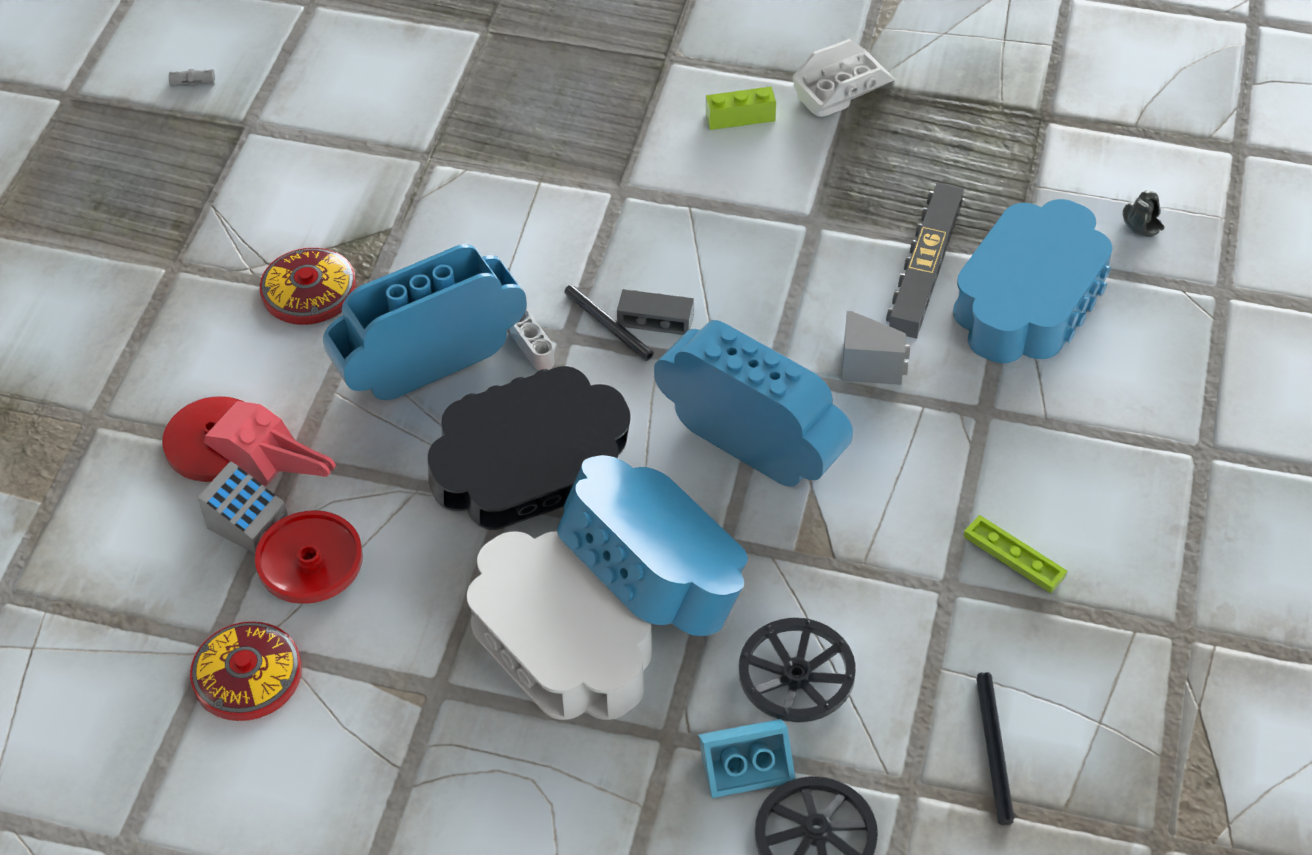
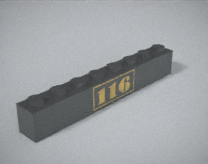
M936 183L934 191H929L927 205L929 206L923 208L921 216L923 223H918L915 237L918 238L917 240H912L910 247L912 255L911 257H906L904 264L906 272L905 274H900L898 282L900 290H895L892 299L894 307H889L886 316V322H890L889 327L906 333L907 337L918 338L962 206L964 188Z

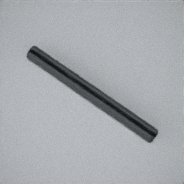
M980 672L977 675L976 681L997 819L1000 825H1011L1014 822V812L991 673Z

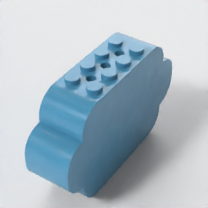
M1056 199L1045 203L1042 207L1031 203H1018L1005 210L962 268L957 279L959 297L953 307V316L960 326L969 330L968 344L973 352L996 363H1010L1018 360L1022 355L1034 359H1048L1057 355L1066 342L1070 343L1072 341L1076 327H1081L1085 321L1086 312H1091L1096 304L1097 296L1104 294L1107 287L1105 281L1111 270L1109 263L1112 254V243L1105 234L1095 230L1096 217L1090 209L1071 200Z
M469 244L457 245L353 290L346 297L342 305L343 316L334 320L324 332V349L351 390L365 391L370 389L374 396L380 400L396 399L487 359L498 352L506 341L507 329L514 326L526 311V294L500 258L491 255L482 257L478 250Z
M711 320L701 330H688L654 365V378L658 388L669 400L675 403V411L678 418L691 432L784 486H796L803 478L808 480L820 479L852 442L853 428L851 422L838 407L833 405V397L829 387L817 374L722 321Z
M611 456L591 457L583 462L564 504V514L557 527L560 539L635 616L643 621L655 625L672 623L680 630L695 636H707L719 632L744 586V579L741 574L748 561L745 550L664 473L648 467L632 468L626 462Z

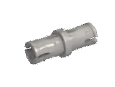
M189 69L184 72H169L170 86L190 85L192 87L195 84H215L214 69L202 71Z

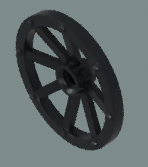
M784 618L770 622L759 628L749 637L740 654L739 680L745 695L763 713L783 721L810 722L824 718L835 712L845 703L854 686L856 665L850 646L834 629L815 620ZM787 631H802L796 657L791 658L777 634ZM810 633L818 635L832 644L831 647L811 661L807 662L805 660ZM769 639L784 666L752 654L763 641ZM838 653L841 655L845 665V674L812 672ZM752 665L781 677L754 686L748 667ZM809 682L842 684V686L832 698L826 701ZM786 685L789 686L783 706L769 701L762 695ZM801 688L817 706L793 709L797 689Z
M810 776L788 781L769 794L757 814L755 842L759 855H773L769 846L801 836L803 840L793 855H805L810 846H816L818 855H827L825 846L827 842L845 855H874L877 846L878 829L871 807L856 790L835 779ZM811 790L826 791L837 796L822 813H817ZM801 792L808 816L784 807L779 803L785 798ZM845 801H848L859 812L863 820L830 821L829 819ZM771 812L801 825L768 836L765 834L767 820ZM866 830L867 842L863 853L860 854L832 831Z

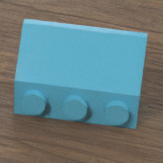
M782 719L698 734L702 761L712 798L778 786L795 779L788 727Z

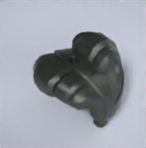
M1153 190L1141 192L1134 204L1128 203L1125 205L1122 213L1124 222L1136 234L1153 237L1165 228L1162 222L1157 219L1161 213L1159 196Z

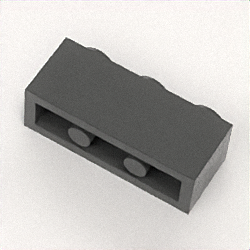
M622 289L617 307V322L624 328L684 335L691 329L694 317V298Z

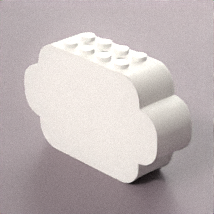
M557 531L545 533L536 539L522 532H506L486 543L481 548L477 557V565L481 575L472 581L467 591V602L472 613V632L476 639L546 715L559 720L576 718L585 711L595 718L612 720L625 715L636 707L644 693L643 670L646 669L652 658L651 623L635 616L560 539Z

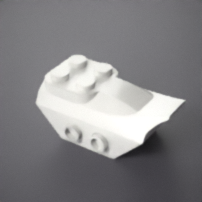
M851 39L813 52L792 76L799 100L813 114L819 117L849 107L852 99L895 81L864 48Z

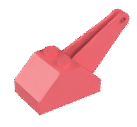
M237 401L205 435V444L227 460L235 463L265 487L280 471L328 477L331 473L330 471H333L336 467L335 462L330 457L295 441L282 419L261 404Z

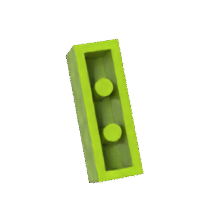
M772 86L706 95L705 115L709 129L715 130L776 121V99Z

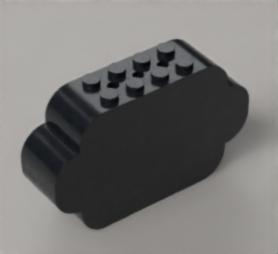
M560 366L550 370L542 369L532 376L526 378L518 377L508 384L502 386L494 385L478 394H467L446 408L441 420L442 437L438 438L428 451V482L437 503L443 508L456 512L467 510L475 524L488 530L503 529L562 508L586 459L596 456L618 458L623 452L627 443L631 420L629 407L623 395L617 389L605 384L591 385L584 373L569 366Z

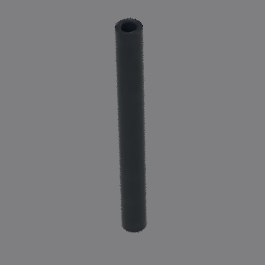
M570 284L565 288L564 293L641 358L649 361L653 357L654 352L574 285Z

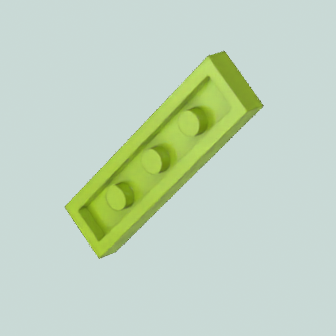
M981 515L964 530L963 537L1049 593H1052L1067 575L1066 569Z

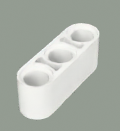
M526 309L523 317L514 326L509 328L510 335L536 370H550L555 362L553 344Z

